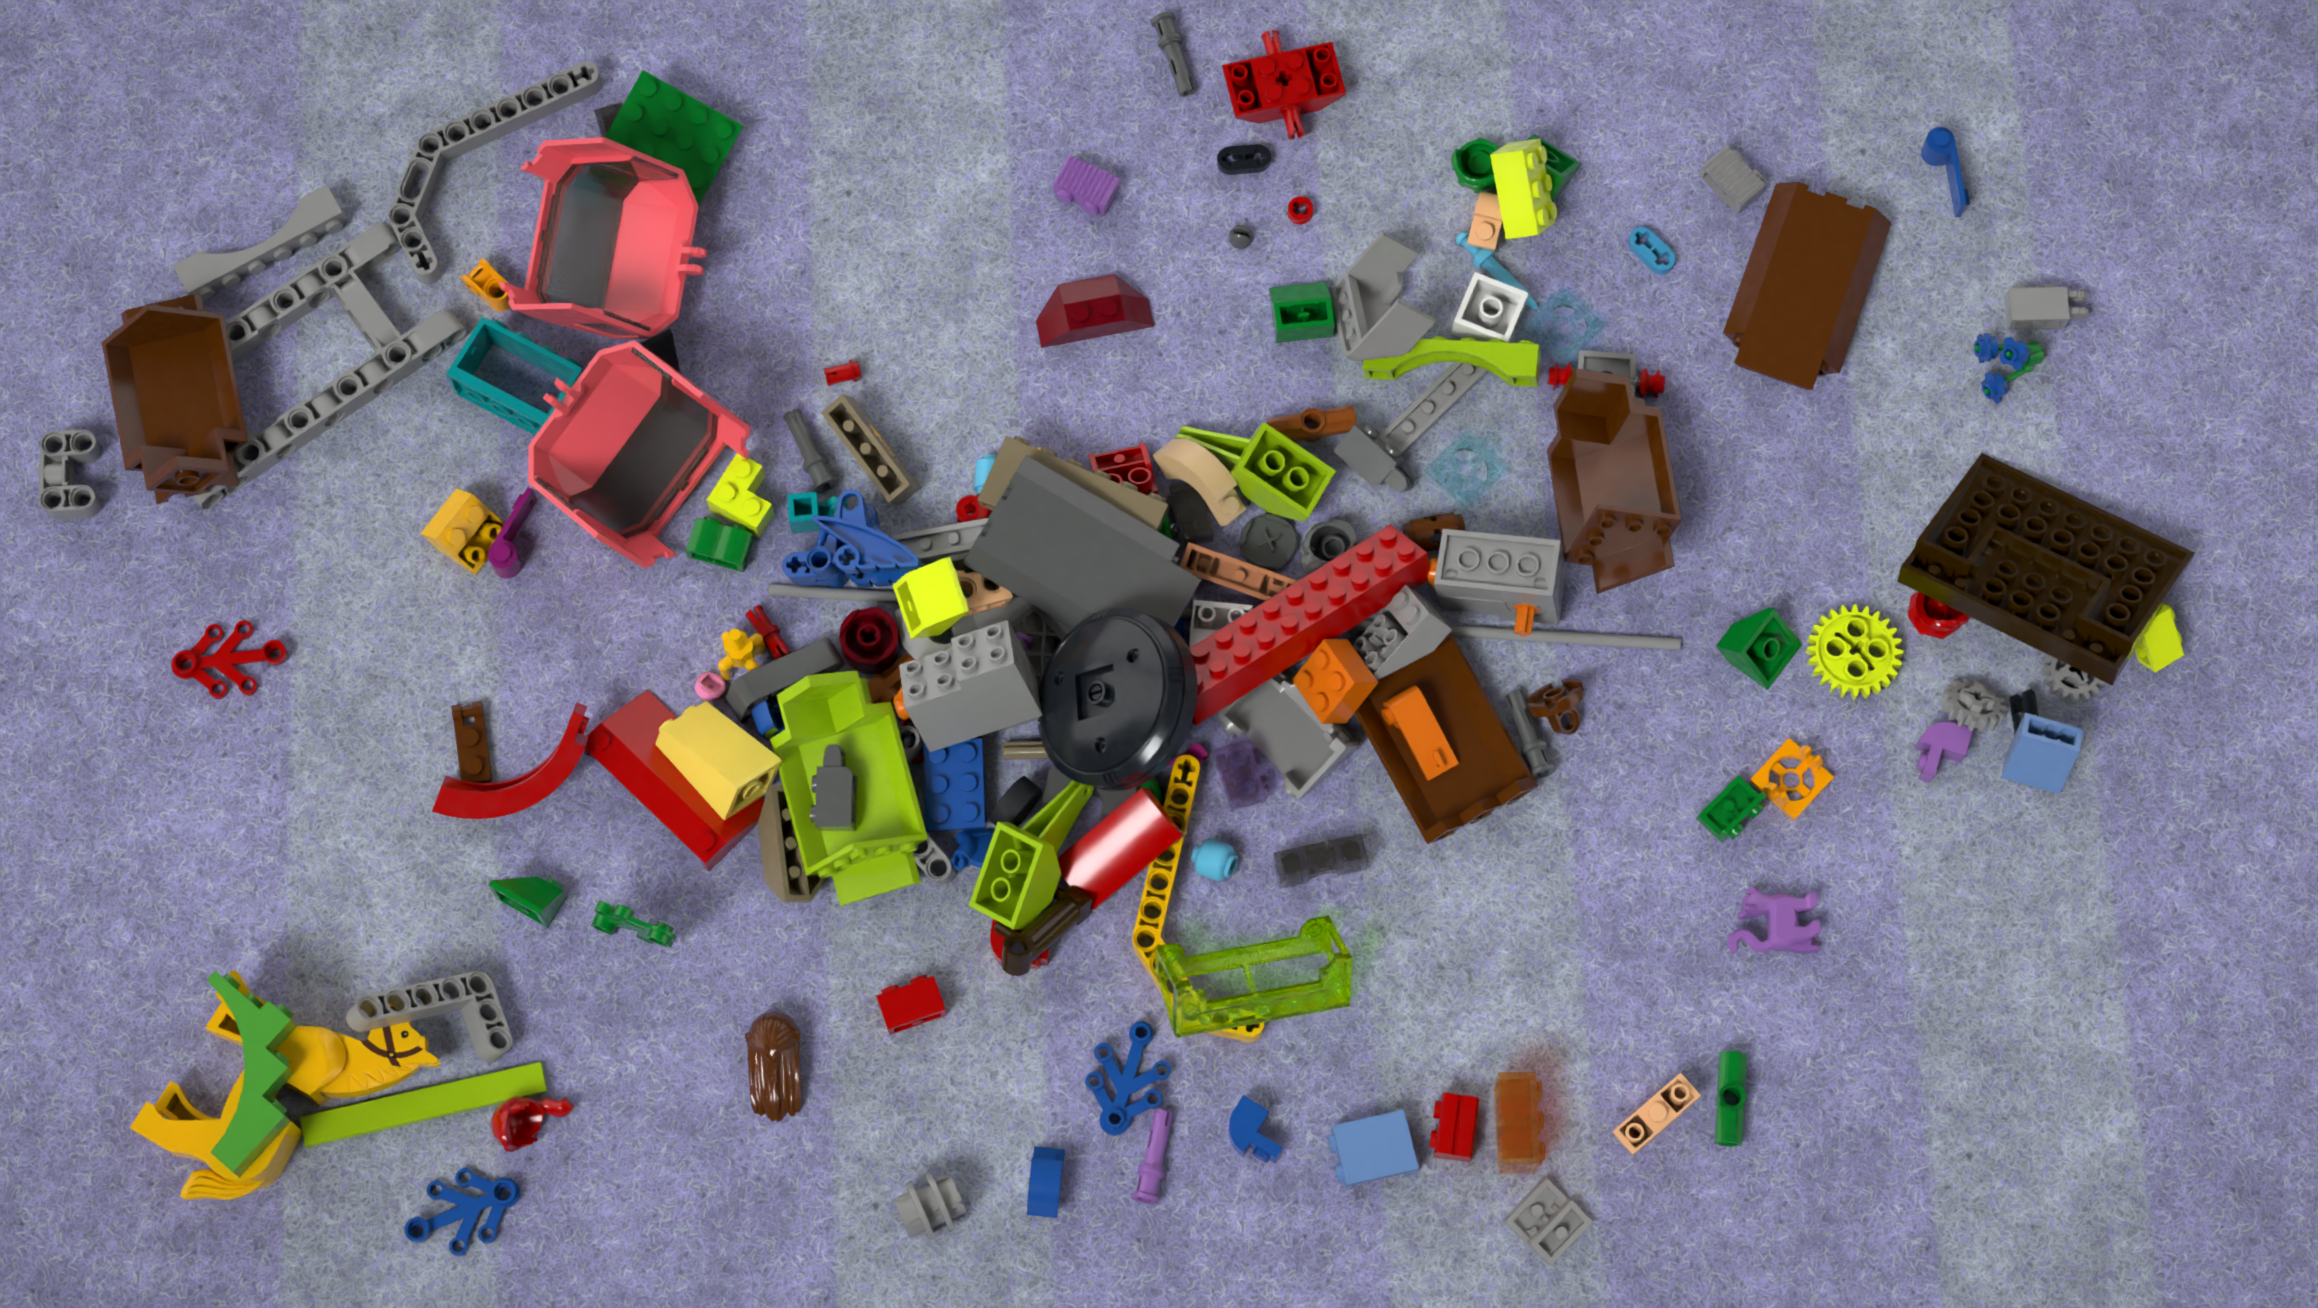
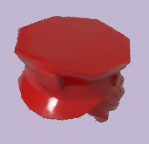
M1916 592L1910 597L1909 610L1907 611L1908 618L1919 634L1944 639L1969 621L1970 616L1920 592Z

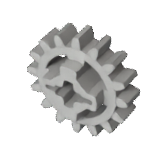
M2046 655L2043 660L2047 666L2042 668L2041 673L2048 675L2043 684H2051L2053 688L2050 694L2053 695L2059 692L2061 694L2060 701L2062 702L2066 697H2070L2071 703L2075 704L2080 697L2085 703L2090 699V695L2096 697L2100 692L2098 688H2103L2106 683L2093 677L2091 684L2088 685L2089 679L2087 675L2089 674L2062 661V667L2056 671L2058 659L2050 655ZM2072 667L2074 671L2079 670L2080 673L2078 675L2076 672H2071L2069 669Z
M1963 678L1962 683L1953 680L1952 685L1948 684L1940 701L1944 705L1942 711L1950 713L1949 720L1956 719L1958 727L1968 726L1971 732L1974 728H1978L1981 733H1984L1986 728L1994 731L1996 726L2000 727L2007 707L2004 706L2005 699L1998 698V690H1989V684L1982 685L1977 679H1975L1974 683H1970L1967 678Z

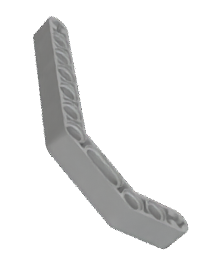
M591 62L579 63L431 130L419 138L388 213L393 231L419 282L430 285L437 282L441 277L440 265L420 222L444 163L597 94L602 88V81L595 64ZM559 89H568L567 92L563 94L556 93ZM535 100H542L539 105H530ZM508 112H516L513 117H504ZM482 124H490L486 129H479ZM458 135L464 136L460 141H453L454 137ZM431 147H438L437 151L427 153V150ZM421 172H428L418 197L408 199L416 176ZM401 218H409L408 222L404 224L397 223ZM412 242H421L420 245L415 248L409 247V245ZM425 258L430 269L424 270L420 260Z

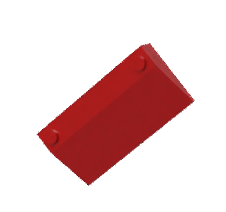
M646 690L587 735L589 738L583 752L587 756L591 754L702 861L704 868L709 872L758 824L764 800L759 798L728 819L723 820L655 745L660 733V726L668 719L675 720L677 717L650 691Z

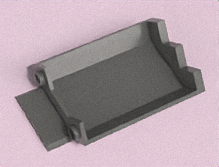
M1027 455L1014 473L1005 492L999 499L963 562L967 567L1072 628L1093 614L1103 613L1104 610L1108 612L1109 609L1113 608L1137 610L1159 618L1174 628L1202 580L1176 565L1179 558L1175 556V553L1180 544Z

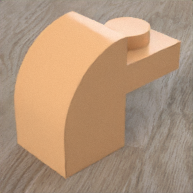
M1480 191L1467 245L1495 251L1500 229L1503 225L1498 195Z

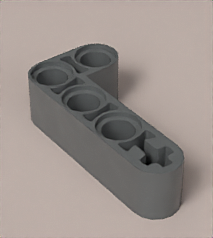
M824 638L741 675L731 684L726 700L739 722L745 724L748 722L747 719L753 716L752 710L759 702L765 699L768 703L777 700V694L807 675L834 673L840 670L845 665V662L831 639Z

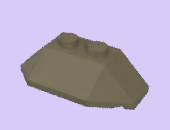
M770 785L758 821L764 882L782 902L809 903L827 878H819L818 874L806 876L783 785Z

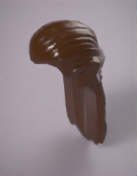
M776 1011L763 1013L753 1021L750 1032L745 1034L748 1045L750 1100L755 1114L763 1116L766 1113L771 1121L776 1120L778 1122L782 1121L787 1112L790 1116H795L796 1112H800L802 1106L799 1055L800 1029L794 1020L785 1013Z

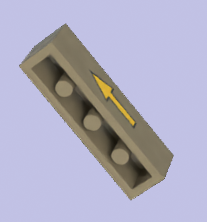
M842 394L821 412L888 503L901 505L922 488L855 398Z

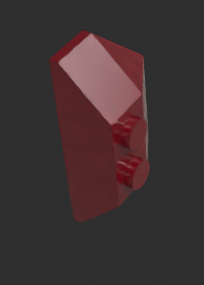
M1115 274L1059 284L1036 319L1041 348L1154 327L1149 299Z

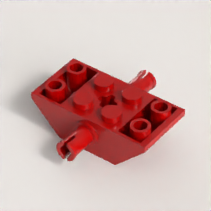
M1272 30L1273 36L1271 37L1269 31H1266L1261 35L1267 56L1222 65L1234 116L1237 119L1259 124L1284 119L1288 139L1294 140L1295 133H1297L1299 139L1306 134L1300 115L1320 111L1346 95L1333 42L1283 52L1279 31Z

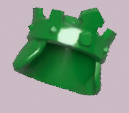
M1478 138L1467 142L1460 149H1455L1451 163L1452 170L1455 171L1458 178L1457 183L1462 188L1465 186L1474 190V193H1480V191L1492 187L1496 189L1490 154L1498 150L1499 147L1490 141Z

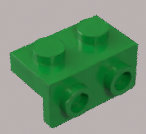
M1738 775L1696 819L1721 843L1728 837L1733 840L1745 828L1742 823L1749 816L1755 819L1765 808L1762 803L1767 795L1763 791L1758 794Z

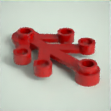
M242 620L235 625L234 632L213 655L203 656L212 643H219L224 638L223 629L217 624H211L206 628L205 635L191 650L180 651L173 657L171 668L178 678L185 680L194 678L209 690L213 698L223 699L228 693L227 685L221 680L215 681L202 670L216 668L238 685L239 690L244 695L250 696L257 691V682H255L254 678L243 675L232 665L266 661L270 665L277 666L285 662L288 652L282 642L270 640L264 644L262 649L232 653L243 640L249 639L254 633L251 623ZM242 626H249V631L246 634L239 633V629ZM218 629L220 631L219 635L216 638H211L210 632ZM274 650H280L281 655L278 658H271V653ZM185 661H191L192 666L189 669H182V664ZM246 682L253 683L252 689L248 691L243 689V685ZM222 685L223 691L220 694H214V688Z

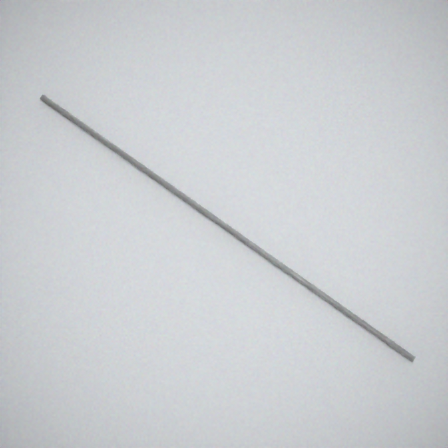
M769 584V596L898 603L894 591ZM1184 609L1180 618H1183L1185 621H1191L1193 609ZM1364 620L1349 630L1366 631L1373 620ZM1449 625L1452 628L1451 632L1454 637L1680 650L1681 646L1680 638L1532 630L1531 635L1522 637L1520 634H1514V628Z

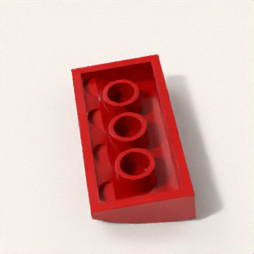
M1140 788L1057 858L1061 876L1070 887L1073 885L1091 897V909L1095 910L1184 835L1149 788Z

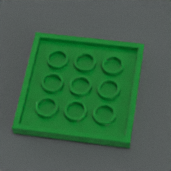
M642 70L605 138L684 170L698 206H700L744 127ZM633 159L624 162L647 170H658ZM592 163L587 168V171L605 179L621 190L635 176Z

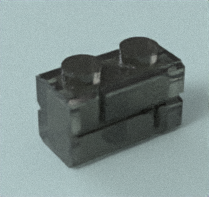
M1187 482L1169 485L1168 495L1163 496L1165 503L1168 504V513L1172 512L1173 522L1169 523L1173 540L1177 539L1178 544H1180L1179 548L1187 547L1188 542L1197 545L1213 542L1214 533L1209 509L1202 496Z

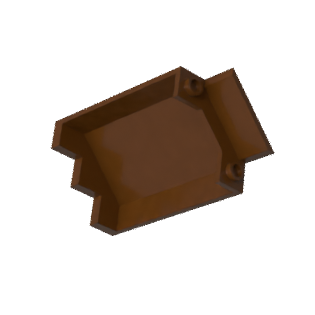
M1800 182L1776 183L1723 334L1732 341L1734 346L1739 348L1734 362L1737 366L1805 390H1813L1818 375L1825 376L1827 374L1840 373L1891 222L1876 208L1864 205L1863 209L1846 204L1847 198L1826 191L1825 196L1807 191L1809 185Z
M1452 632L1430 654L1377 680L1379 683L1355 712L1357 719L1427 844L1454 834L1459 828L1468 823L1473 824L1491 815L1495 809L1505 804L1510 805L1538 787L1537 782ZM1413 685L1419 688L1459 762L1456 766L1427 781L1400 728L1395 727L1393 724L1389 726L1381 713V710L1384 709V701Z

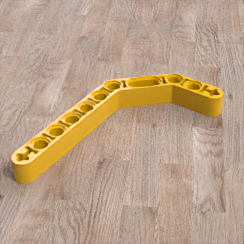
M1182 755L1174 762L1163 808L1172 820L1181 826L1180 831L1184 836L1168 849V851L1174 854V858L1171 861L1164 862L1158 857L1149 865L1132 935V947L1183 1027L1244 1042H1255L1261 1038L1264 1031L1262 1015L1251 1009L1200 998L1161 938L1200 775L1198 760L1191 755ZM1185 766L1191 767V772L1188 773L1187 784L1181 783L1182 771L1185 769ZM1182 794L1187 797L1188 801L1183 805H1177L1172 801V797ZM1156 879H1163L1168 885L1163 890H1156L1152 887L1151 883ZM1155 907L1160 910L1161 914L1158 918L1150 919L1144 914L1145 910ZM1142 936H1149L1154 940L1152 946L1144 948L1137 941ZM1165 961L1170 965L1183 986V990L1180 993L1173 994L1167 990L1153 967L1156 962ZM1187 1007H1195L1200 1014L1195 1019H1188L1182 1012ZM1221 1013L1228 1017L1229 1022L1224 1026H1218L1213 1022L1212 1018L1216 1014ZM1234 1016L1239 1017L1237 1030L1232 1029L1234 1026ZM1249 1020L1254 1021V1026L1256 1027L1253 1028L1252 1032L1246 1031L1245 1025L1248 1024Z

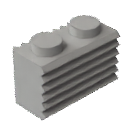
M1727 145L1703 164L1699 172V176L1737 215L1759 198L1766 186L1763 176L1757 170H1751L1745 164L1743 156L1737 150H1731Z

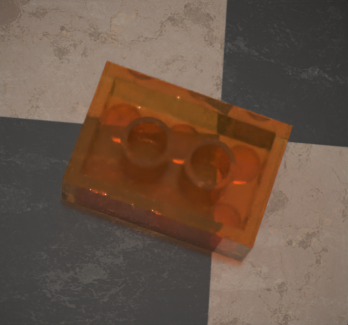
M1499 1072L1494 1082L1498 1174H1535L1538 1166L1542 1165V1160H1545L1544 1141H1539L1541 1129L1544 1127L1543 1111H1538L1537 1108L1539 1099H1542L1541 1080L1536 1081V1072Z

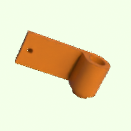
M1416 685L1383 702L1384 709L1381 710L1384 720L1389 726L1393 724L1395 727L1400 728L1427 781L1459 764L1426 699Z

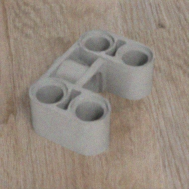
M88 430L52 431L45 434L41 439L40 465L38 470L40 484L39 503L52 519L92 518L101 509V501L91 487L87 485H74V464L93 463L102 454L101 444L94 434ZM92 443L88 450L80 451L84 444ZM62 444V448L58 452H51L54 446ZM91 498L89 504L79 506L83 499ZM62 499L57 507L50 508L53 501Z

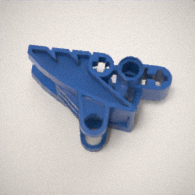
M853 489L844 491L838 497L836 517L812 516V520L820 527L816 547L806 552L790 553L782 563L784 573L795 584L799 586L827 585L831 588H841L846 584L848 578L859 587H873V584L876 587L892 586L893 583L897 582L906 573L925 566L905 545L889 537L881 530L878 513L875 508L865 503L862 494ZM851 496L858 497V505L853 510H846L844 507L846 499ZM848 553H851L855 560H850L849 565H847L845 559L848 558ZM862 572L866 574H864L863 579H861L857 575V573Z

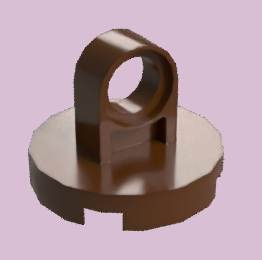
M1576 678L1561 680L1563 685L1555 688L1550 683L1536 690L1528 697L1529 703L1526 704L1531 716L1547 717L1554 732L1572 735L1579 729L1580 715L1575 705L1583 700L1586 695L1581 680ZM1567 713L1570 722L1568 727L1563 729L1561 718Z

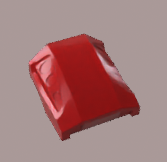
M1145 442L1139 443L1140 446L1097 455H1094V453L1088 454L1093 473L1095 470L1103 471L1111 476L1110 480L1121 484L1122 481L1129 482L1137 486L1138 492L1148 496L1149 493H1154L1158 495Z

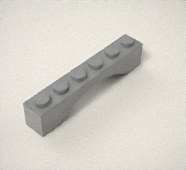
M325 185L302 197L287 223L262 243L232 253L211 254L197 252L172 266L188 294L202 295L203 301H207L214 296V292L224 287H234L244 276L250 273L255 275L262 272L267 264L275 260L283 261L292 254V251L300 247L312 246L317 242V238L326 233H337L347 223V220L328 185Z

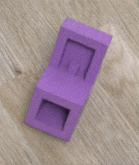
M1939 722L1930 726L1923 733L1915 746V749L1926 752H1921L1916 769L1921 771L1919 780L1928 783L1933 780L1940 757L1959 763L1962 762L1966 756L1972 735L1968 726L1958 727V723Z

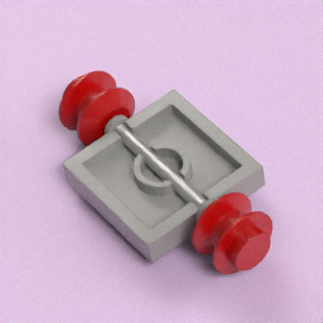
M1578 351L1577 369L1630 377L1633 397H1635V389L1637 388L1642 397H1645L1647 392H1653L1655 398H1658V393H1664L1665 376L1660 375L1659 369L1655 375H1649L1645 368L1639 377H1636L1637 354ZM1555 362L1554 367H1549L1547 384L1553 385V391H1555L1558 385L1565 386L1574 371L1571 364L1568 363L1565 368H1559L1557 362Z

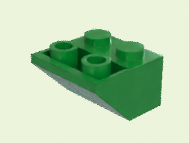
M1326 282L1269 288L1276 343L1333 337L1335 323L1331 296Z

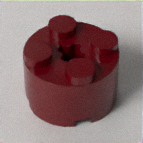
M876 607L858 609L851 612L841 624L839 639L842 653L846 662L853 669L862 673L878 674L888 669L896 661L901 644L897 625L889 613ZM873 637L875 638L874 642L865 643V639L872 640Z

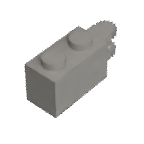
M2046 284L2035 288H2029L2028 285H2016L2009 288L2004 297L2007 330L2065 329L2069 320L2089 317V309L2069 308V303L2086 301L2088 299L2087 292L2067 291V287H2058L2056 284Z

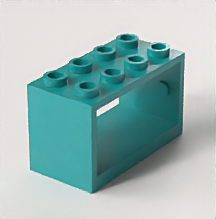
M482 316L446 373L451 387L456 395L536 436L537 432L553 413L555 407L552 406L549 413L546 414L474 376L475 371L492 344L563 380L570 387L583 373V366L573 358L568 357L564 359L558 356V353L548 345L543 344L539 346L533 343V340L528 335L520 331L514 333L508 330V327L503 322L495 318L490 321ZM561 392L557 398L558 401L561 402L567 393Z

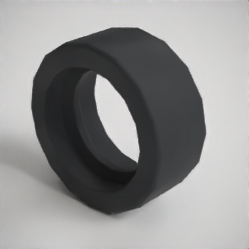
M1026 776L1020 777L996 804L989 817L990 821L997 825V822H1009L1018 827L1037 804L1042 795V789Z

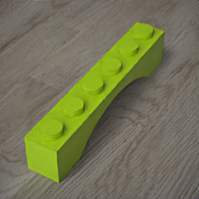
M1435 336L1431 339H1419L1412 351L1403 356L1363 360L1362 370L1367 379L1395 381L1405 373L1421 366L1439 362H1459L1486 369L1498 376L1509 386L1538 388L1542 355L1539 344L1528 340H1521L1518 343H1506L1501 339H1491L1489 342H1483L1473 338L1448 340L1445 337Z

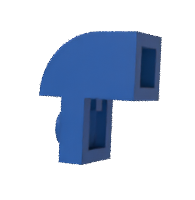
M1244 1095L1230 1117L1228 1132L1231 1145L1242 1157L1250 1147L1253 1149L1252 1154L1259 1160L1268 1163L1270 1159L1276 1163L1283 1148L1258 1133L1269 1116V1110Z
M1034 1146L1029 1178L1027 1215L1058 1217L1065 1149Z

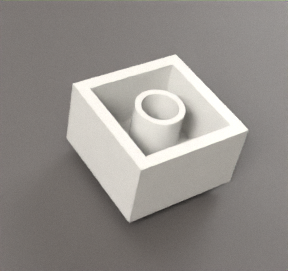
M1475 272L1454 319L1451 335L1459 338H1473L1483 342H1489L1491 339H1501L1506 343H1510L1526 306L1529 293Z

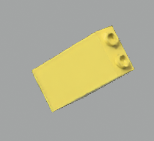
M707 701L697 707L695 705L688 707L675 720L668 719L659 728L660 733L655 743L723 820L728 819L766 795L768 787L772 785L782 763V760Z

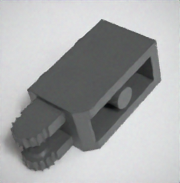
M1364 423L1355 424L1334 449L1333 452L1371 486L1388 484L1397 492H1404L1414 488L1415 478L1410 476V473L1402 467L1406 461L1400 456L1401 451L1389 442L1386 444L1378 437L1380 435L1379 431L1368 423L1366 425Z
M829 744L825 748L823 767H817V775L812 776L811 787L812 792L816 793V805H811V822L815 823V827L820 831H856L858 777L846 767L845 752L837 744Z

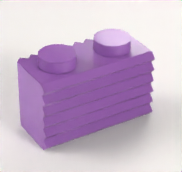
M1072 155L1067 157L1053 183L1054 193H1056V197L1059 200L1069 204L1073 201L1081 205L1082 209L1091 215L1099 213L1105 216L1120 189V179L1117 176L1104 172L1102 169L1089 165L1087 162H1083Z

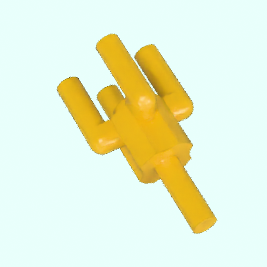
M738 629L722 633L721 638L726 656L719 661L718 668L724 680L732 679L733 667L746 668L748 672L760 667L755 660L756 654H763L766 650L761 634L755 633L748 638L746 632Z

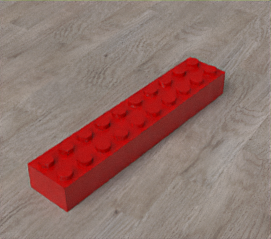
M1390 524L1190 647L1197 675V702L1192 723L1198 725L1313 653L1323 639H1335L1385 608L1405 585L1415 589L1428 581L1430 571L1428 553Z

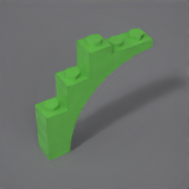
M214 971L207 981L223 997L235 1017L243 1043L245 1068L243 1089L237 1110L225 1134L210 1153L240 1178L291 1122L284 1115L288 1110L275 1098L271 1101L270 1099L294 1074L287 1067L291 1062L276 1049L297 1025L291 1020L294 1014L282 1003L275 1006L268 1000L260 1009L263 1004L250 992L246 996L237 990L240 984L228 973L222 977Z

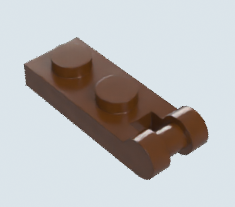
M482 701L472 702V705L463 707L461 704L452 705L461 780L475 783L493 782ZM474 717L475 724L464 726V718Z

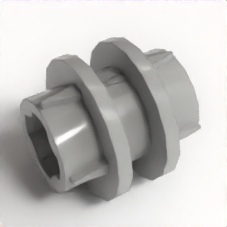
M928 1173L925 1175L928 1186L915 1191L910 1181L905 1184L908 1192L895 1198L894 1203L909 1238L926 1233L929 1241L935 1239L932 1231L933 1227L945 1222L949 1232L955 1230L952 1221L965 1215L964 1204L952 1177L949 1175L934 1180L932 1174Z

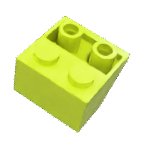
M950 557L908 572L892 585L911 639L941 635L969 612L966 597L963 595L957 571Z

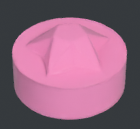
M705 672L699 675L694 689L702 699L714 702L721 699L726 689V684L719 675Z

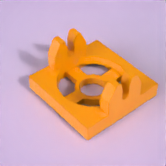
M1788 738L1749 782L1760 792L1763 791L1771 802L1795 821L1833 780L1834 776L1822 767L1823 760L1820 755L1812 756V749L1809 746L1803 745L1799 747ZM1787 758L1802 761L1795 769H1785L1778 763L1780 760ZM1809 767L1814 778L1811 791L1803 784L1802 777ZM1771 769L1779 776V787H1777V784L1769 782ZM1788 772L1797 774L1800 780L1799 785L1795 788L1785 786L1782 780L1784 774ZM1797 791L1804 798L1791 801L1786 792Z

